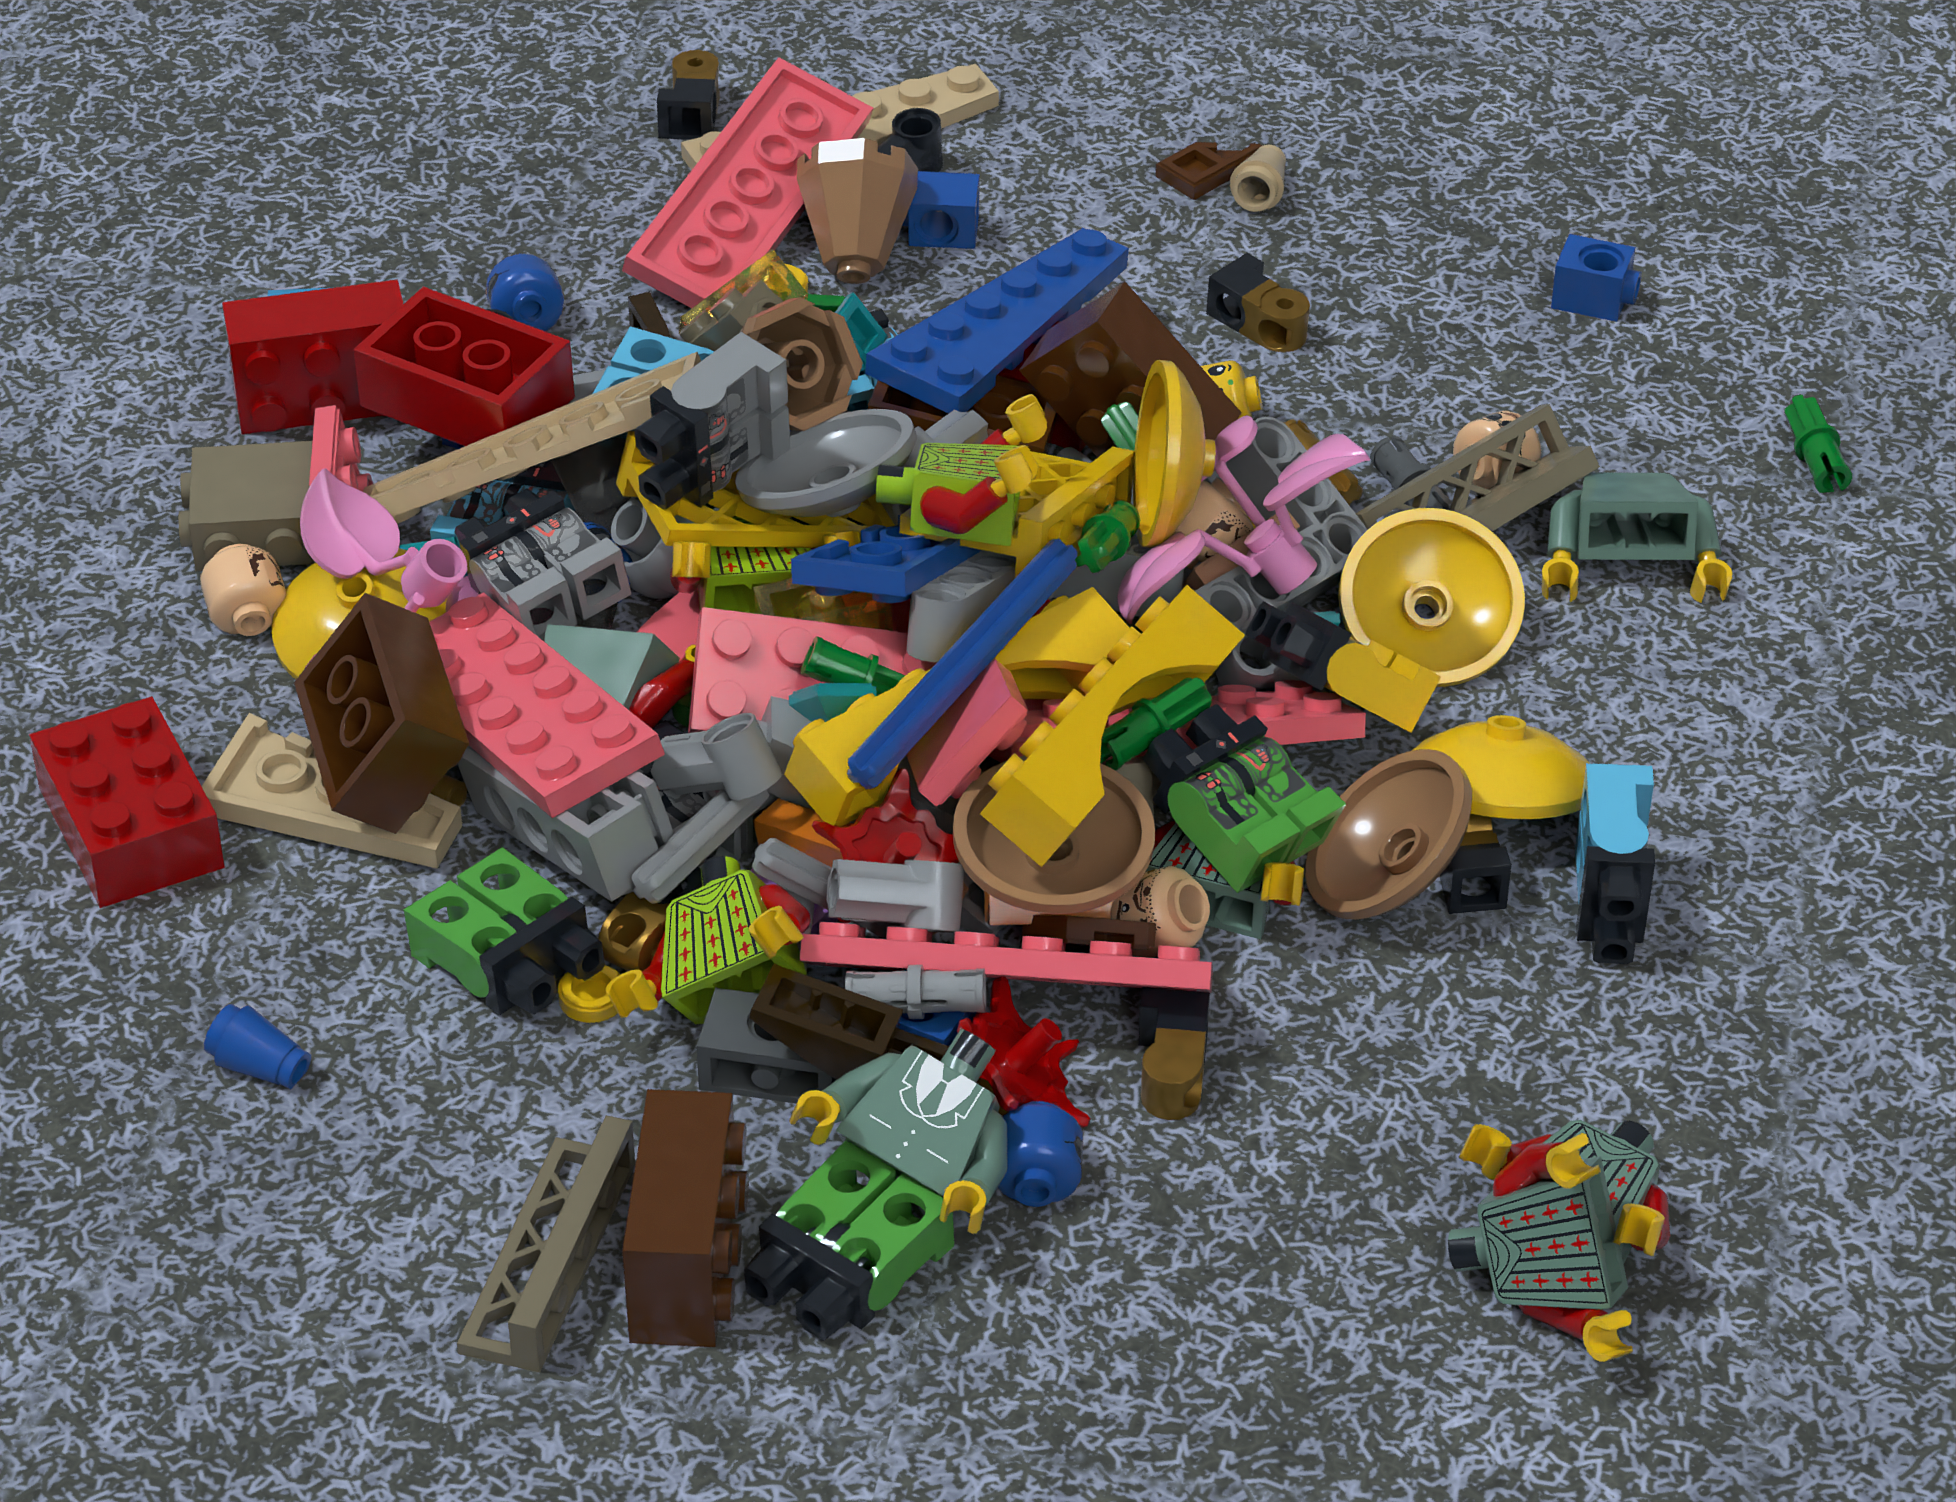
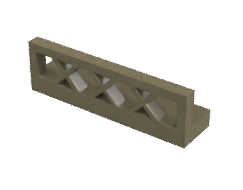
M1542 404L1357 512L1356 515L1368 530L1377 523L1376 520L1392 510L1401 512L1409 509L1426 508L1431 488L1441 482L1456 488L1450 511L1466 515L1486 526L1489 530L1494 531L1598 469L1600 466L1591 446H1568L1550 404ZM1538 425L1550 453L1534 462L1520 457L1519 454L1525 432ZM1507 443L1506 451L1499 449L1500 446ZM1485 455L1503 461L1497 483L1490 489L1472 484L1478 461ZM1516 466L1524 468L1514 474ZM1461 470L1459 479L1451 476ZM1469 493L1476 495L1475 498L1467 502ZM1414 498L1412 507L1404 504Z
M606 1115L592 1145L559 1137L555 1138L457 1342L458 1354L540 1373L635 1167L633 1123L631 1120ZM565 1161L582 1164L574 1184L569 1190H566L558 1177ZM552 1189L555 1195L548 1198ZM560 1211L548 1239L542 1241L534 1228L537 1219ZM528 1240L531 1246L523 1249ZM536 1262L523 1292L517 1293L509 1280L512 1271ZM503 1292L506 1299L499 1301L500 1296ZM512 1314L508 1321L510 1343L481 1337L488 1323Z

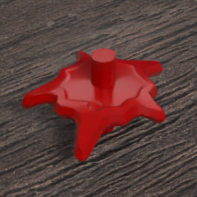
M901 768L896 772L884 801L879 806L863 808L854 824L840 827L820 820L813 821L812 824L816 833L840 849L843 860L905 865V860L959 863L953 844V834L945 833L937 827L935 817L928 809H916L912 805L910 775L906 768ZM837 918L842 923L851 922L850 920H841V918Z
M1005 976L997 977L992 982L990 990V1012H977L972 1022L969 1018L959 1021L957 1032L960 1029H964L981 1038L996 1050L980 1078L988 1080L998 1103L1006 1112L1016 1110L1018 1106L1032 1101H1045L1055 1104L1072 1115L1081 1128L1087 1127L1091 1118L1083 1111L1077 1109L1067 1098L1065 1088L1068 1080L1059 1067L1060 1061L1076 1051L1079 1040L1071 1039L1058 1043L1062 1039V1032L1052 1020L1047 1018L1042 1019L1033 1028L1025 1024L1013 1005L1008 979Z

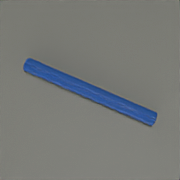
M1053 539L1039 551L848 758L849 769L847 776L853 783H860L865 789H873L884 780L1076 569L1075 558L1078 556V553L1073 545H1065L1060 539Z

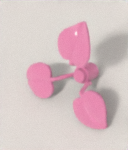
M1248 415L1232 422L1218 434L1215 440L1216 456L1214 471L1216 470L1221 480L1256 527L1244 541V544L1249 548L1247 556L1200 529L1191 532L1186 537L1182 532H1178L1149 550L1126 572L1117 595L1121 615L1131 625L1136 612L1147 598L1190 564L1199 555L1204 546L1243 567L1251 578L1260 572L1279 595L1294 590L1310 577L1317 567V562L1301 544L1303 537L1295 529L1285 504L1328 477L1358 463L1370 461L1367 453L1346 435L1333 434L1324 438L1295 459L1282 471L1278 478L1279 484L1267 494L1263 501V506L1268 512L1275 510L1280 525H1278L1274 519L1266 521L1227 468L1226 462L1252 443L1258 429L1256 422Z
M326 468L317 474L302 503L300 529L308 554L322 569L333 576L348 579L356 576L364 567L370 574L379 576L406 566L401 576L402 591L408 600L405 609L415 613L419 608L439 606L445 600L446 612H448L450 607L459 600L479 595L471 587L468 576L464 577L467 572V560L461 549L454 543L445 539H432L426 542L419 551L415 547H410L404 555L393 558L400 545V531L388 510L368 494L336 478ZM535 608L529 611L533 625L544 623L553 615L547 608Z

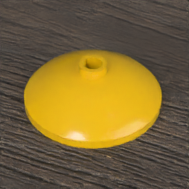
M1156 360L1148 373L1141 399L1135 440L1133 506L1139 512L1141 519L1136 535L1139 544L1147 548H1154L1174 534L1193 508L1202 476L1211 477L1215 466V441L1205 439L1200 404L1184 373L1172 361Z
M1416 508L1401 511L1382 519L1358 539L1350 551L1341 573L1339 608L1346 631L1352 633L1351 638L1367 647L1372 639L1442 676L1436 687H1447L1465 683L1481 676L1505 656L1512 646L1523 620L1525 593L1521 573L1512 554L1497 535L1486 526L1455 511L1439 508ZM1418 604L1430 606L1434 611L1435 617L1431 619L1421 618L1416 613L1414 606Z
M398 548L393 558L404 555L407 550ZM316 562L302 571L285 589L286 596L274 612L272 619V639L277 656L284 669L293 678L297 679L310 659L318 653L364 593L405 608L408 600L402 591L401 576L406 566L379 576L370 574L364 567L360 573L348 579L333 576L322 569ZM446 600L436 607L419 608L416 613L427 617L430 622L446 613Z
M1497 715L1488 718L1487 721L1461 724L1425 739L1413 749H1431L1443 752L1464 769L1472 789L1470 814L1507 819H1541L1567 815L1581 810L1586 763H1590L1582 754L1551 733L1526 725V722L1520 718Z

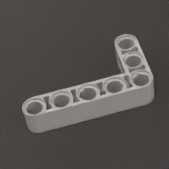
M1265 416L1255 420L1258 429L1252 443L1238 455L1227 461L1226 465L1263 518L1267 520L1276 513L1275 510L1268 512L1263 506L1265 497L1279 484L1278 478L1282 471L1307 450L1292 430L1276 418ZM1329 478L1312 486L1285 504L1289 513L1300 525L1297 531L1303 537L1301 544L1317 562L1314 572L1300 586L1286 594L1279 595L1260 572L1251 578L1243 567L1238 566L1195 590L1198 595L1239 630L1250 624L1256 610L1263 601L1286 612L1291 602L1302 607L1340 582L1346 559L1358 539L1367 531V528Z
M1132 536L1130 547L1124 556L1116 561L1109 562L1099 573H1091L1087 565L1080 567L1076 565V569L1048 599L1063 595L1071 598L1094 587L1114 611L1120 612L1117 595L1121 581L1130 567L1152 548L1142 547L1137 537ZM982 550L920 589L913 591L910 598L907 653L913 658L937 663L1015 579L1016 557ZM1184 569L1147 598L1135 616L1141 617L1159 596L1170 604L1182 590Z

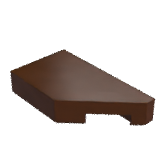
M1195 142L1156 164L1155 177L1195 200L1228 182L1235 168L1255 153L1262 145L1250 143V146L1241 151L1217 150V142Z
M1033 915L1032 923L1022 927V936L1063 939L1066 948L1090 949V941L1129 943L1133 950H1149L1150 947L1155 946L1156 923L1069 915Z

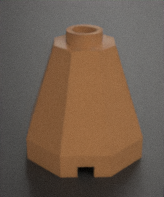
M858 138L819 142L812 147L810 160L805 153L797 159V182L824 266L830 274L837 275L838 280L850 284L865 283L870 280V277L881 272L886 266L917 191L918 168L906 149L891 145V155L879 153L878 142L874 140Z
M801 297L788 299L749 317L740 331L786 359L788 402L785 406L789 408V428L791 431H805L847 411L852 396L847 395L851 382L858 379L863 365L845 318L830 310L824 311L812 306L814 303Z

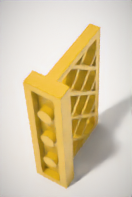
M628 431L616 485L624 497H638L665 546H673V542L711 543V546L818 548L824 545L823 535L850 530H859L861 532L862 529L875 524L886 527L895 526L883 505L876 502V494L861 502V505L856 510L842 516L795 517L810 525H803L789 519L794 516L760 511L749 506L741 499L735 483L739 469L732 473L730 482L724 488L713 492V499L707 502L719 508L718 511L704 505L700 508L685 497H682L669 508L662 509L643 497L639 492L638 476L655 463L642 456L636 446L635 431ZM679 515L694 523H677L674 517ZM737 516L753 524L742 523L733 519V517ZM849 517L867 526H860L847 520V518Z
M1111 447L1091 463L1031 451L1038 466V473L1028 487L1020 492L1019 508L1011 546L960 539V546L1016 557L1015 577L1050 540L1060 539L1065 545H1073L1077 551L1079 549L1078 541L1081 539L1082 528L1088 519L1096 514H1101L1108 504H1111L1113 507L1115 501L1121 500L1131 504L1135 451ZM911 508L900 515L899 533L911 536L921 535L926 539L941 542L949 538L916 533L910 530Z

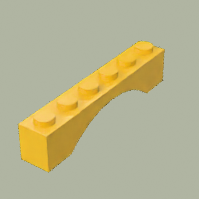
M1188 585L1181 590L1170 604L1159 596L1135 624L1143 633L1141 634L1131 626L1107 654L1115 663L1112 664L1103 657L1078 685L1086 695L1083 696L1074 688L1050 715L1049 719L1057 725L1055 729L1044 720L1018 750L1027 759L1023 761L1014 753L989 781L988 785L997 793L980 814L1040 867L1049 860L1105 795L1100 761L1101 739L1107 719L1110 716L1132 708L1133 704L1139 699H1154L1185 678H1200L1205 683L1244 638V633Z
M1091 587L1071 598L1063 595L1051 601L1040 614L1026 622L996 655L995 659L1012 673L1023 699H1065L1074 688L1085 696L1086 693L1078 685L1103 657L1110 663H1115L1107 654L1129 630V626L1096 589ZM922 668L915 669L904 676L894 688L878 696H875L873 693L866 694L851 704L846 712L826 722L823 719L814 720L796 735L793 740L794 749L784 775L824 822L842 827L857 819L863 808L879 806L884 801L899 763L877 787L865 789L860 783H853L847 776L849 769L848 758L931 669L924 671Z

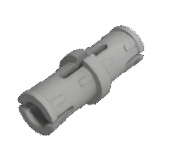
M908 965L907 971L846 972L845 989L903 1009V1013H908L909 1019H924L925 1013L951 1011L985 1013L986 975L984 968L960 971H924L923 965Z

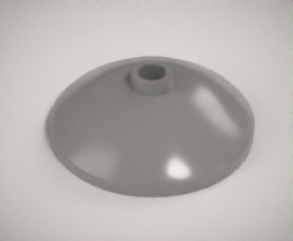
M867 409L842 413L805 431H790V450L774 461L762 453L757 455L739 469L735 479L736 487L741 499L746 504L766 513L794 517L842 516L856 510L861 505V502L876 494L877 474L880 464L903 466L907 462L916 444V431L911 419L906 414L895 410Z

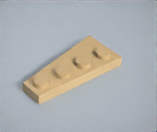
M251 713L247 715L202 785L218 819L437 869L462 827L461 808L430 793L422 808L414 812L396 834L331 811L311 740L293 732L286 738L268 730L267 720Z

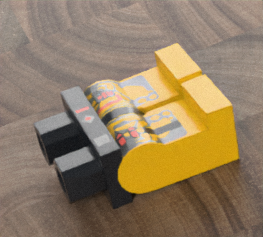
M1263 601L1256 610L1245 633L1250 638L1267 646L1262 655V658L1321 691L1324 687L1410 733H1412L1442 677L1372 639L1367 647L1351 638L1352 633L1293 602L1290 603L1286 612H1283Z

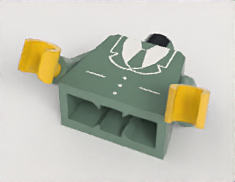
M1591 472L1584 476L1582 490H1573L1554 503L1551 509L1547 555L1552 559L1548 560L1542 568V595L1548 600L1549 587L1555 584H1563L1570 588V602L1577 598L1579 571L1578 566L1572 561L1576 557L1584 560L1697 561L1699 564L1690 587V595L1700 603H1702L1706 585L1716 587L1720 591L1722 601L1725 599L1732 580V569L1727 563L1717 559L1722 551L1714 512L1710 503L1704 498L1690 493L1671 474Z
M960 1029L941 1061L912 1045L902 1054L886 1053L844 1074L823 1091L812 1090L802 1094L789 1119V1123L792 1125L796 1124L803 1117L813 1118L818 1121L819 1124L816 1126L810 1139L815 1145L825 1143L834 1123L841 1122L836 1132L843 1142H851L895 1168L898 1177L903 1173L942 1196L943 1202L939 1218L941 1222L945 1223L947 1216L953 1211L962 1210L971 1214L967 1232L972 1234L977 1233L981 1229L985 1205L988 1204L1007 1172V1123L1002 1115L998 1113L1000 1105L996 1096L976 1083L996 1050L981 1038L964 1029Z

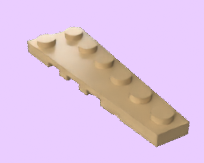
M977 64L957 66L943 73L920 79H908L898 85L871 92H859L853 95L854 98L874 108L868 125L858 138L877 141L878 146L892 135V120L896 114L906 109L925 108L934 111L941 119L942 129L999 106L998 89ZM720 131L709 132L702 137L681 142L682 158L691 170L721 133Z
M698 352L692 353L364 488L363 492L384 506L397 524L418 514L421 511V506L440 499L444 503L455 501L475 490L476 486L495 479L505 480L514 477L531 466L556 457L568 455L583 447L636 429L651 418L650 395L662 386L671 391L676 380L701 362Z

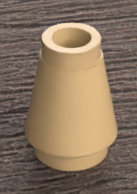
M1274 145L1261 146L1233 171L1230 178V189L1235 201L1242 208L1252 212H1259L1271 209L1281 200L1284 191L1286 157L1281 149Z

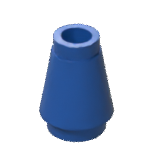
M233 1004L225 1006L213 1020L204 1041V1050L206 1053L214 1056L216 1066L277 1085L281 1084L290 1090L307 1072L311 1062V1054L301 1049L297 1043L249 1005L243 1008Z

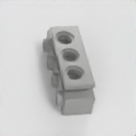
M470 746L465 749L458 763L477 813L611 902L621 895L633 892L635 885L631 877L634 871L658 850V846L661 847L674 835L656 782L639 771H635L565 812L551 818Z

